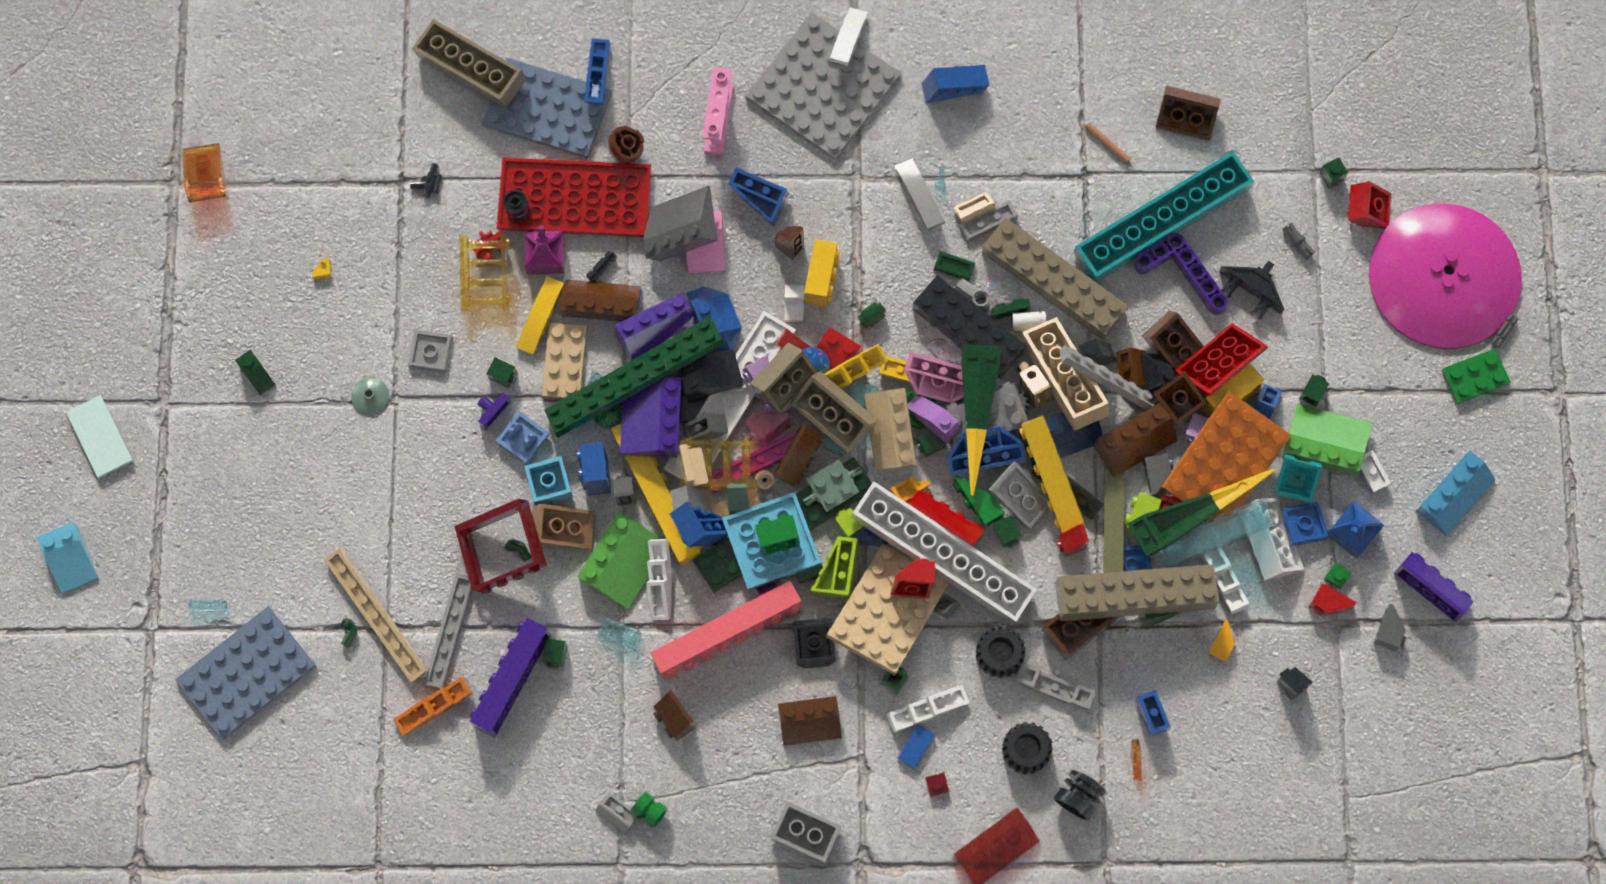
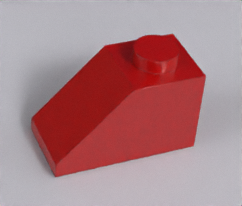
M1083 523L1060 534L1058 537L1059 541H1056L1058 550L1063 552L1064 557L1086 550L1089 544Z
M1322 583L1308 607L1312 608V612L1319 616H1322V614L1328 616L1351 610L1357 602Z

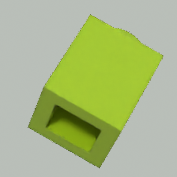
M851 507L847 510L844 508L836 514L835 523L845 537L854 538L864 530V526L851 518L854 512Z

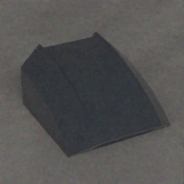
M831 618L793 622L796 663L798 666L804 669L828 667L836 662L834 641L826 637L832 627Z

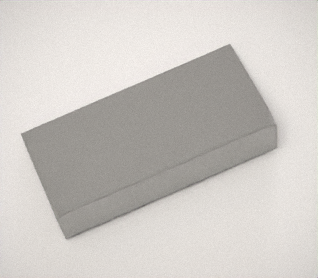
M610 792L602 799L595 810L597 814L625 835L639 819L631 812L632 808Z

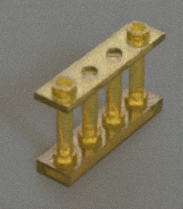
M501 234V240L472 241L468 235H459L461 311L471 312V307H474V305H502L504 311H509L508 306L512 305L511 295H508L507 250H510V238H507L506 234ZM480 248H501V259L473 260L470 258L469 251ZM476 267H502V278L473 279V277H470V270ZM473 286H502V297L474 298L470 295V288H473Z
M683 438V441H679L678 448L679 445L687 444L688 449L704 448V462L708 484L694 486L693 488L727 490V484H747L748 490H756L757 479L750 477V449H755L757 441H752L750 438H742L740 441H694V438ZM712 448H723V477L721 479H714L712 476ZM731 448H742L743 477L741 479H733L731 476ZM684 477L679 479L678 488L685 487Z

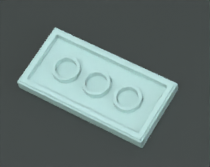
M101 395L66 412L99 479L133 462L129 450Z

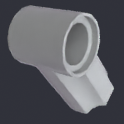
M963 278L957 283L954 289L982 311H986L989 308V295L986 291L979 290ZM983 298L986 302L978 304L976 300Z

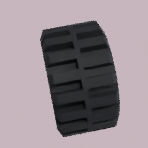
M1007 626L989 628L986 630V633L980 636L977 643L976 661H978L979 667L984 669L983 672L991 674V677L999 676V678H1003V676H1011L1012 673H1016L1019 667H1021L1025 657L1026 647H1024V640H1021V635L1019 633L1016 634L1014 629H1006ZM996 642L1006 643L1012 650L1011 658L1005 662L995 661L989 655L990 646Z
M1028 722L1018 723L1006 734L1002 744V754L1004 755L1005 762L1007 761L1008 766L1014 768L1015 772L1020 771L1023 774H1033L1043 769L1048 763L1053 750L1052 739L1049 738V733L1043 730L1044 727L1041 725L1037 726L1033 722L1031 724H1028ZM1028 737L1035 740L1039 746L1038 754L1031 759L1019 756L1015 748L1019 739Z

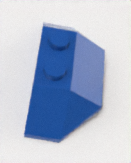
M704 286L686 293L698 323L711 316L725 344L711 352L734 350L742 326L729 295Z
M1000 425L987 428L979 470L1026 461L1024 445L1021 440ZM966 432L960 434L947 455L950 476L969 472Z

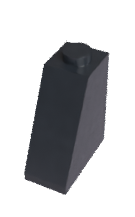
M1095 338L1077 347L1079 354L1091 358L1100 366H1106L1117 361L1108 342Z

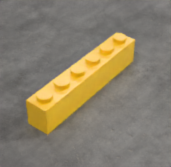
M1044 415L1022 423V428L1019 430L1023 440L1027 439L1029 446L1026 448L1030 458L1034 457L1036 462L1033 465L1036 475H1041L1043 480L1040 485L1043 493H1047L1050 500L1047 501L1050 511H1054L1057 517L1054 519L1057 530L1061 529L1062 533L1079 524L1083 523L1085 526Z

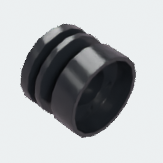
M1071 769L1068 774L1070 778L1064 780L1070 789L1060 787L1053 799L1068 812L1088 821L1095 811V808L1089 802L1100 803L1101 799L1098 796L1103 797L1106 790L1090 776Z

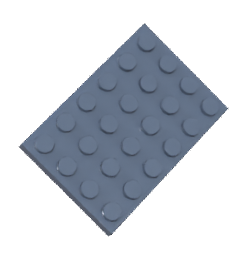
M507 58V62L522 70L526 81L506 109L491 100L482 125L588 159L612 90L605 88L603 104L584 103L585 81Z
M267 606L175 680L220 738L224 740L315 668L316 664L272 609Z

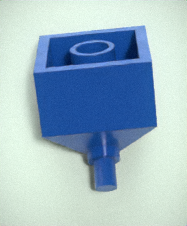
M1353 501L1329 530L1328 536L1358 559L1383 528L1384 524Z

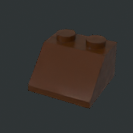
M672 690L667 692L653 706L655 710L653 715L659 723L663 721L666 726L664 731L670 739L674 737L678 741L696 728L694 721Z

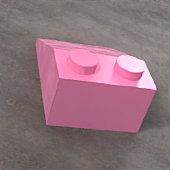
M714 211L718 241L686 252L688 274L726 271L721 211Z

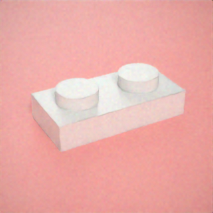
M1371 450L1365 453L1360 470L1372 492L1375 493L1390 486L1391 482L1374 451Z

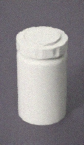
M1045 311L1041 313H1012L1013 332L1026 331L1047 322Z

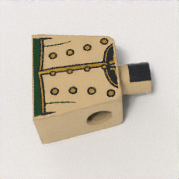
M1027 362L1019 364L1017 369L1020 372V385L1023 391L1027 392L1026 396L1031 398L1030 402L1036 410L1051 402V385L1036 365L1029 367Z

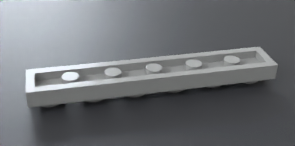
M1064 345L1059 350L1062 363L1145 410L1154 407L1153 397L1149 391L1140 389L1135 383L1126 381L1119 374L1112 373L1105 366L1098 365L1091 358L1084 357L1073 348L1070 349Z

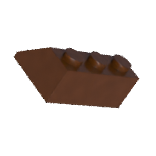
M1166 85L1155 128L1210 141L1221 99Z
M805 424L800 425L773 476L791 486L799 485L804 477L802 471L805 467L809 468L814 459L811 457L814 450L818 451L823 443L820 440L822 435Z
M837 696L778 704L783 746L842 738Z

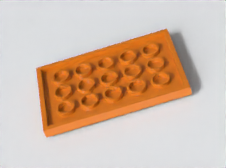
M1227 391L1162 487L1184 502L1268 470L1291 437V434L1236 395ZM1256 486L1208 520L1226 531L1239 512L1238 508L1243 506Z

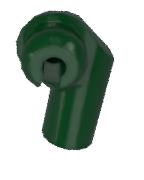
M344 618L341 621V627H343L346 635L341 644L349 648L357 636V629L352 619Z

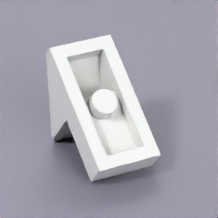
M785 285V322H804V285Z

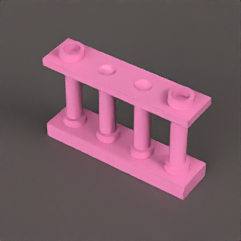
M713 67L702 139H706L704 153L723 155L734 88V85L730 83L732 70Z

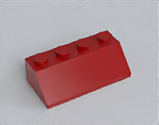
M918 490L908 501L907 504L974 548L984 535L983 527L974 521L971 523L966 520L964 514L959 511L955 513L949 509L950 506L943 501H936L933 499L934 496L927 491L922 492Z

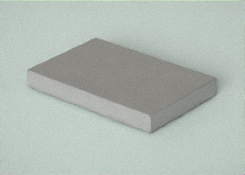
M1013 462L989 488V491L1027 530H1030L1049 509L1047 501L1050 500L1048 494H1044L1042 488L1016 462Z

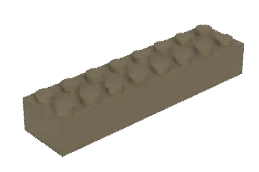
M1006 217L982 247V253L1103 341L1126 312L1127 304Z
M1213 564L1059 576L1055 583L1060 621L1215 609L1219 603Z

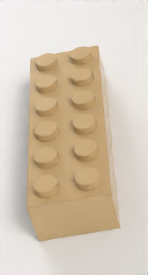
M1057 317L1022 332L1023 343L1026 345L1027 352L1051 385V392L1074 431L1109 416V403L1096 381L1062 363L1059 350L1064 345L1070 349L1076 350Z

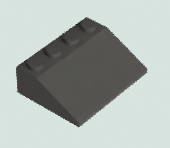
M710 186L650 207L643 238L645 259L663 261L718 241Z

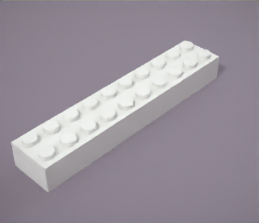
M876 482L872 483L851 515L852 519L912 559L935 561L936 575L1012 625L1018 620L1037 590Z

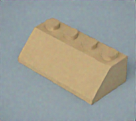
M905 388L864 394L866 410L878 420L869 432L875 470L915 465L916 460Z

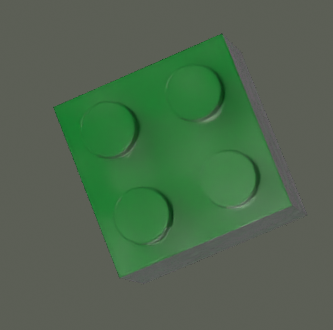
M782 514L775 520L764 519L755 525L763 556L800 546L799 534L793 515Z

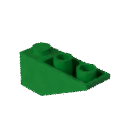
M958 475L954 476V489L957 493L961 492L965 498L963 499L965 506L973 510L975 521L980 525L982 524L984 529L1004 517L1005 512L993 495L976 486L972 496L970 482Z

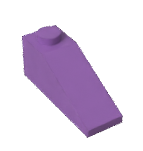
M917 394L907 404L908 412L946 444L960 431L959 421L954 416L921 395Z

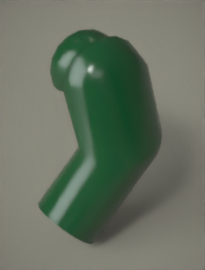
M510 539L505 543V549L508 552L513 550L519 552L523 562L532 558L524 542Z

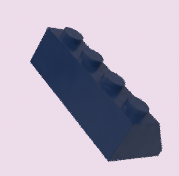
M1064 412L1045 419L1060 459L1093 447L1096 440L1103 436L1099 420L1074 431ZM1019 430L1020 439L1023 442L1031 466L1034 469L1033 465H1035L1036 462L1034 460V457L1030 458L1026 448L1029 446L1027 439L1023 440Z

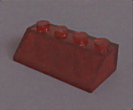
M1016 807L955 852L952 857L972 884H984L1040 841L1027 819Z

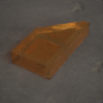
M1132 739L1131 763H1133L1134 781L1141 780V747L1139 739Z

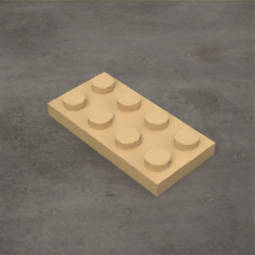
M549 323L542 398L564 399L582 388L587 325Z

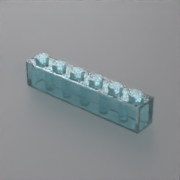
M1261 499L1250 503L1251 506L1243 509V507L1233 510V514L1229 516L1221 515L1214 518V522L1207 524V522L1200 524L1195 530L1187 533L1165 550L1159 551L1164 566L1176 567L1276 525L1265 500L1261 501Z

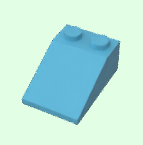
M71 522L37 537L44 558L62 594L99 579L81 531L75 523Z

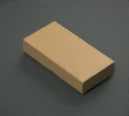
M985 192L953 209L963 224L996 207L991 197Z

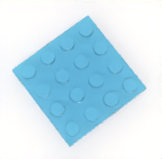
M795 492L722 518L748 591L821 565V560ZM782 514L793 515L799 534L800 546L763 556L755 525L764 519L775 520Z

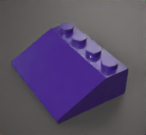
M665 377L623 401L620 455L678 457L681 377Z

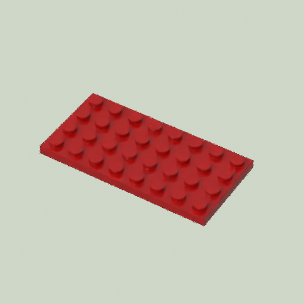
M502 157L496 229L499 231L538 232V226H545V231H563V234L644 237L649 212L652 165ZM519 190L526 195L530 206V213L525 220L513 221L507 216L503 205V198L509 191Z

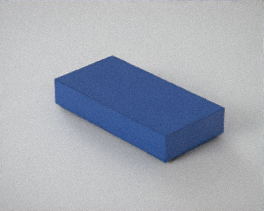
M917 725L897 759L915 769L935 734Z

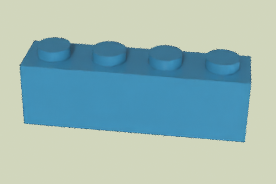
M1469 450L1416 511L1447 536L1496 479L1486 463Z

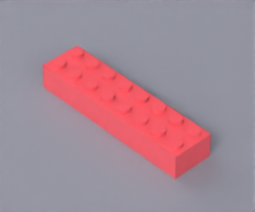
M791 581L650 652L663 680L666 678L668 680L673 679L683 669L688 671L696 666L695 663L701 660L706 662L713 658V654L729 650L731 648L730 645L736 642L741 644L748 640V636L764 632L765 627L771 624L776 626L783 621V618L799 614V610L802 609L801 600Z

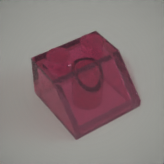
M765 411L751 414L745 423L747 434L760 449L767 446L791 426L790 416L787 413Z

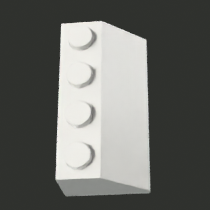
M1278 498L1256 499L1238 508L1240 518L1246 528L1247 537L1253 547V553L1257 558L1260 573L1264 580L1278 579L1304 570L1296 546H1290L1280 512L1282 507Z

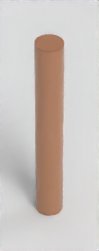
M1090 122L1085 126L1087 131L1125 164L1131 160L1127 154Z

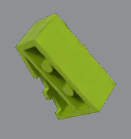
M837 537L824 567L820 570L819 576L810 590L813 596L845 600L850 598L853 593L860 548L857 538Z

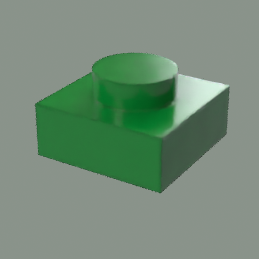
M1335 562L1324 579L1341 590L1352 572Z

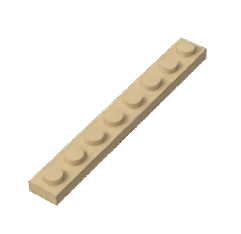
M342 548L336 549L324 561L411 683L416 682L428 672V669Z

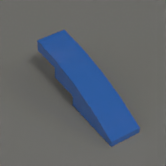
M591 38L584 103L603 104L610 40Z

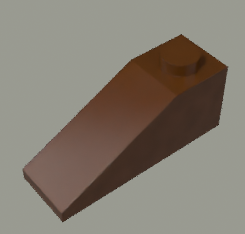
M791 226L786 227L783 231L780 230L774 238L775 247L793 260L804 247L803 227Z

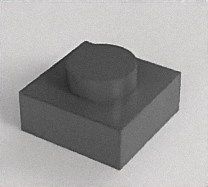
M945 594L934 610L937 614L949 619L959 608L960 604L957 600Z

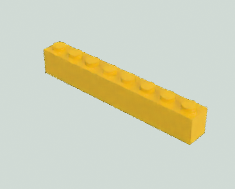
M621 424L611 428L619 448ZM623 455L665 538L668 539L679 565L682 566L700 556L699 550L702 547H687L682 542L681 534L670 516V513L673 511L672 489H667L665 483L668 481L663 472L659 473L657 469L659 464L656 457Z

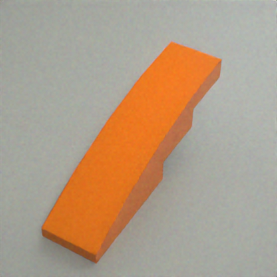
M459 677L447 687H442L428 698H423L393 719L402 736H405L473 694L465 678Z

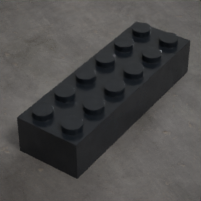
M938 275L913 302L912 310L960 348H962L963 344L1001 346L999 379L1007 373L1025 351L1026 345Z

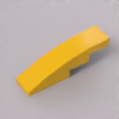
M549 276L546 277L529 313L516 348L530 354H535L540 339L544 336L548 322L554 314L565 283Z
M877 344L836 366L824 375L838 387L843 388L850 385L854 380L868 374L872 369L886 363L888 358L880 345Z

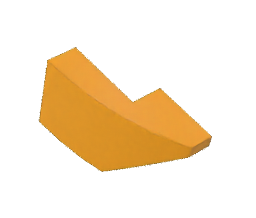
M909 477V479H905L890 488L889 492L904 502H908L918 490H925L931 483L930 481L924 482Z
M1225 619L1208 651L1209 654L1226 662L1235 645L1227 619Z

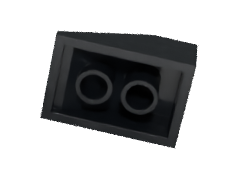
M734 350L709 352L679 369L685 394L689 401L744 385Z

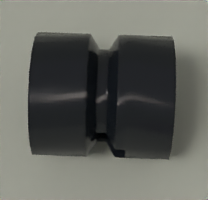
M511 190L505 194L503 205L507 216L513 221L525 220L530 213V206L526 195L519 190Z

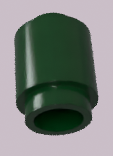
M874 301L863 309L857 317L861 324L868 328L885 318L884 313L886 310L880 302L877 304Z

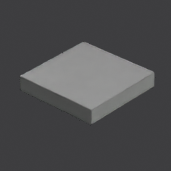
M415 330L408 367L446 373L453 336Z

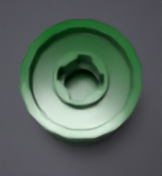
M645 791L636 801L631 812L638 818L643 817L644 822L653 829L664 817L668 808L660 801L654 802L655 798Z

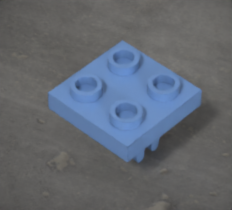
M519 411L496 439V442L527 465L550 436V433Z

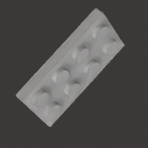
M1008 381L1000 384V389L994 392L988 427L1000 425L1005 430L1011 431L1021 427L1022 423L1029 420L1016 390L1015 383L1010 384ZM956 402L945 406L946 411L959 421L960 431L953 437L954 443L962 432H966L964 403L957 405Z

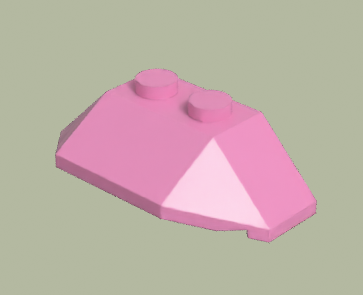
M909 352L904 371L915 394L948 403H954L964 397L962 366Z

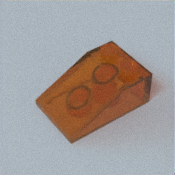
M216 143L182 149L184 188L188 202L226 197L220 144Z

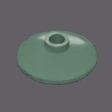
M365 378L354 386L351 400L359 412L367 415L376 414L382 411L388 404L389 390L383 381L377 378ZM371 391L372 396L367 397L366 393Z

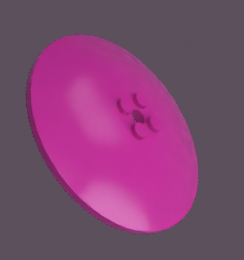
M1440 203L1414 208L1400 215L1388 225L1380 235L1371 254L1369 283L1379 311L1399 333L1425 346L1439 349H1458L1486 340L1499 331L1504 322H1507L1506 319L1515 310L1520 297L1522 273L1520 261L1512 242L1497 224L1473 209L1456 204ZM1444 267H1451L1453 274L1447 275L1444 272Z

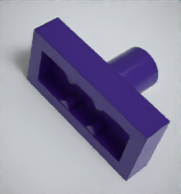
M502 393L494 403L485 396L481 397L477 405L485 411L478 422L485 430L490 427L511 403L506 394Z

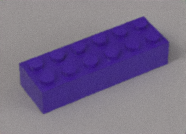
M526 618L525 622L521 621L519 624L516 638H512L508 644L507 649L509 651L506 656L503 655L499 660V669L491 675L488 681L490 684L488 689L483 690L479 697L480 703L478 707H474L469 715V718H471L469 722L474 728L494 738L497 736L543 652L546 638L550 639L551 637L548 628L529 618Z

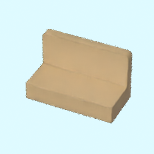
M687 444L679 445L678 453L685 486L694 487L708 484L702 448L688 449Z

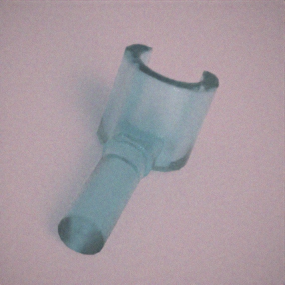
M940 166L939 177L935 182V190H937V184L939 183L943 184V191L946 188L943 178L944 166Z

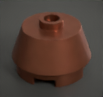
M628 126L617 127L609 136V153L618 161H635L643 152L644 138L637 129L634 130Z

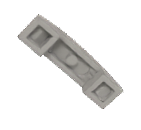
M1022 662L1015 680L1016 682L1062 702L1087 710L1090 709L1096 693L1095 690L1079 684L1075 685Z

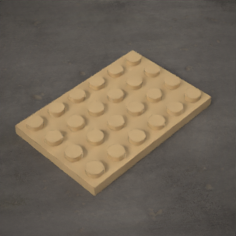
M883 543L826 637L895 675L950 583L935 574V583L929 599L890 595L895 576L915 560Z

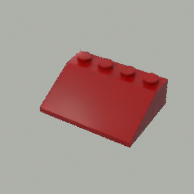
M1232 323L1175 371L1177 375L1185 371L1202 395L1211 396L1267 350L1268 346Z

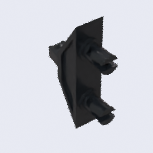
M1267 261L1263 268L1259 266L1257 268L1221 266L1219 272L1229 279L1221 289L1223 293L1230 289L1227 298H1230L1236 288L1240 286L1261 300L1251 312L1254 316L1262 310L1258 319L1261 320L1270 307L1280 314L1284 311L1283 304L1272 281V275L1269 274L1274 266L1272 262Z

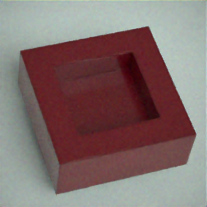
M945 772L925 777L930 797L950 792Z

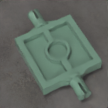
M838 459L806 479L812 494L802 500L806 506L817 501L827 513L859 493L853 478L863 472L859 466L848 471Z

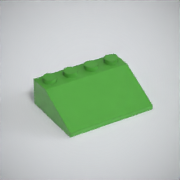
M1297 403L1288 432L1291 434V437L1285 444L1282 458L1287 454L1294 456L1299 461L1309 463L1315 461L1321 463L1324 469L1358 477L1373 423Z
M618 511L577 577L580 582L629 610L649 579L647 562L650 560L648 541L661 538Z

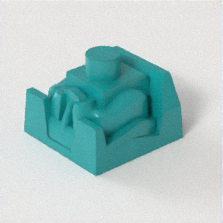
M1285 454L1274 494L1312 503L1322 470L1321 463L1299 461L1294 456Z

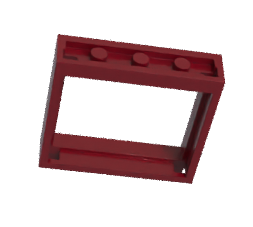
M518 498L454 526L471 588L474 592H481V594L489 593L494 587H504L511 580H521L524 578V575L540 572V568L547 566L528 500ZM519 512L533 562L484 582L471 532Z

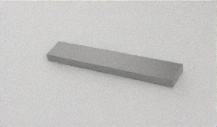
M455 575L424 686L435 689L445 687L472 593L468 576Z

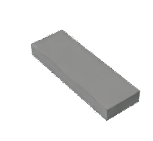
M1010 200L982 215L959 224V227L967 242L996 229L1005 217L1013 221L1018 218V215Z

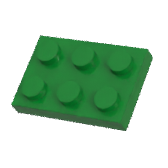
M1496 349L1481 353L1441 370L1456 404L1471 400L1511 383Z

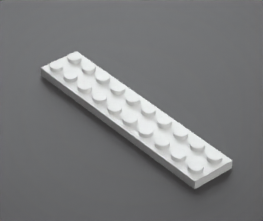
M763 311L735 355L744 385L710 395L696 416L698 418L707 413L725 414L728 433L715 439L686 443L684 435L679 445L687 444L688 449L702 448L706 472L714 463L755 398L754 389L744 379L742 369L764 355L770 362L781 351L775 344L783 331L788 329L793 334L796 333V329ZM678 453L677 458L670 457L663 469L684 482Z

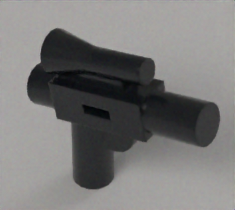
M431 163L428 175L423 176L420 182H410V189H424L423 196L430 197L431 193L439 194V185L442 175H436L439 165Z

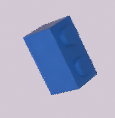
M1155 690L1137 697L1135 701L1149 736L1152 737L1168 731L1171 726L1157 691Z

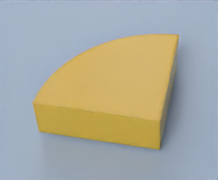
M329 257L321 260L312 273L313 280L332 277Z

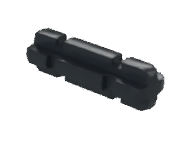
M607 251L604 255L605 257H602L592 268L593 271L590 270L586 277L589 281L594 283L599 278L598 275H602L611 265L610 262L617 258L613 251Z

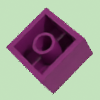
M538 226V232H525V270L527 275L565 274V238L563 231H545V226Z

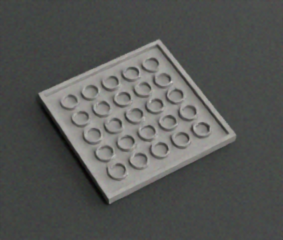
M811 12L746 94V99L836 160L900 78L901 72L858 43L848 66L830 61L840 31Z

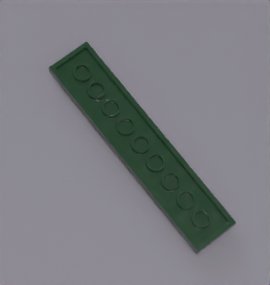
M711 316L545 409L556 437H561L725 344Z
M854 457L842 465L848 471L859 466L863 472L853 478L854 484L859 490V493L826 513L822 505L817 501L808 506L803 502L802 499L812 494L810 486L796 493L809 531L832 518L842 509L863 498L865 492L872 485V482ZM729 537L692 560L713 593L742 575Z

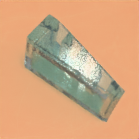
M604 618L597 636L636 651L642 637V632ZM613 625L609 635H606L609 626ZM617 627H618V628H619L618 633H617V635H616V638H614V634H615V632H616V630H617ZM624 631H627V632H626V635H625V637H624V639H623V641H622L621 638H622V636H623V634H624Z

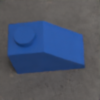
M1264 384L1254 409L1270 420L1282 391Z

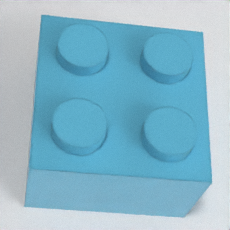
M562 456L524 466L535 506L538 504L548 505L573 498Z

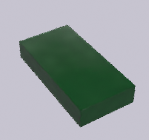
M939 251L934 270L970 281L975 262Z

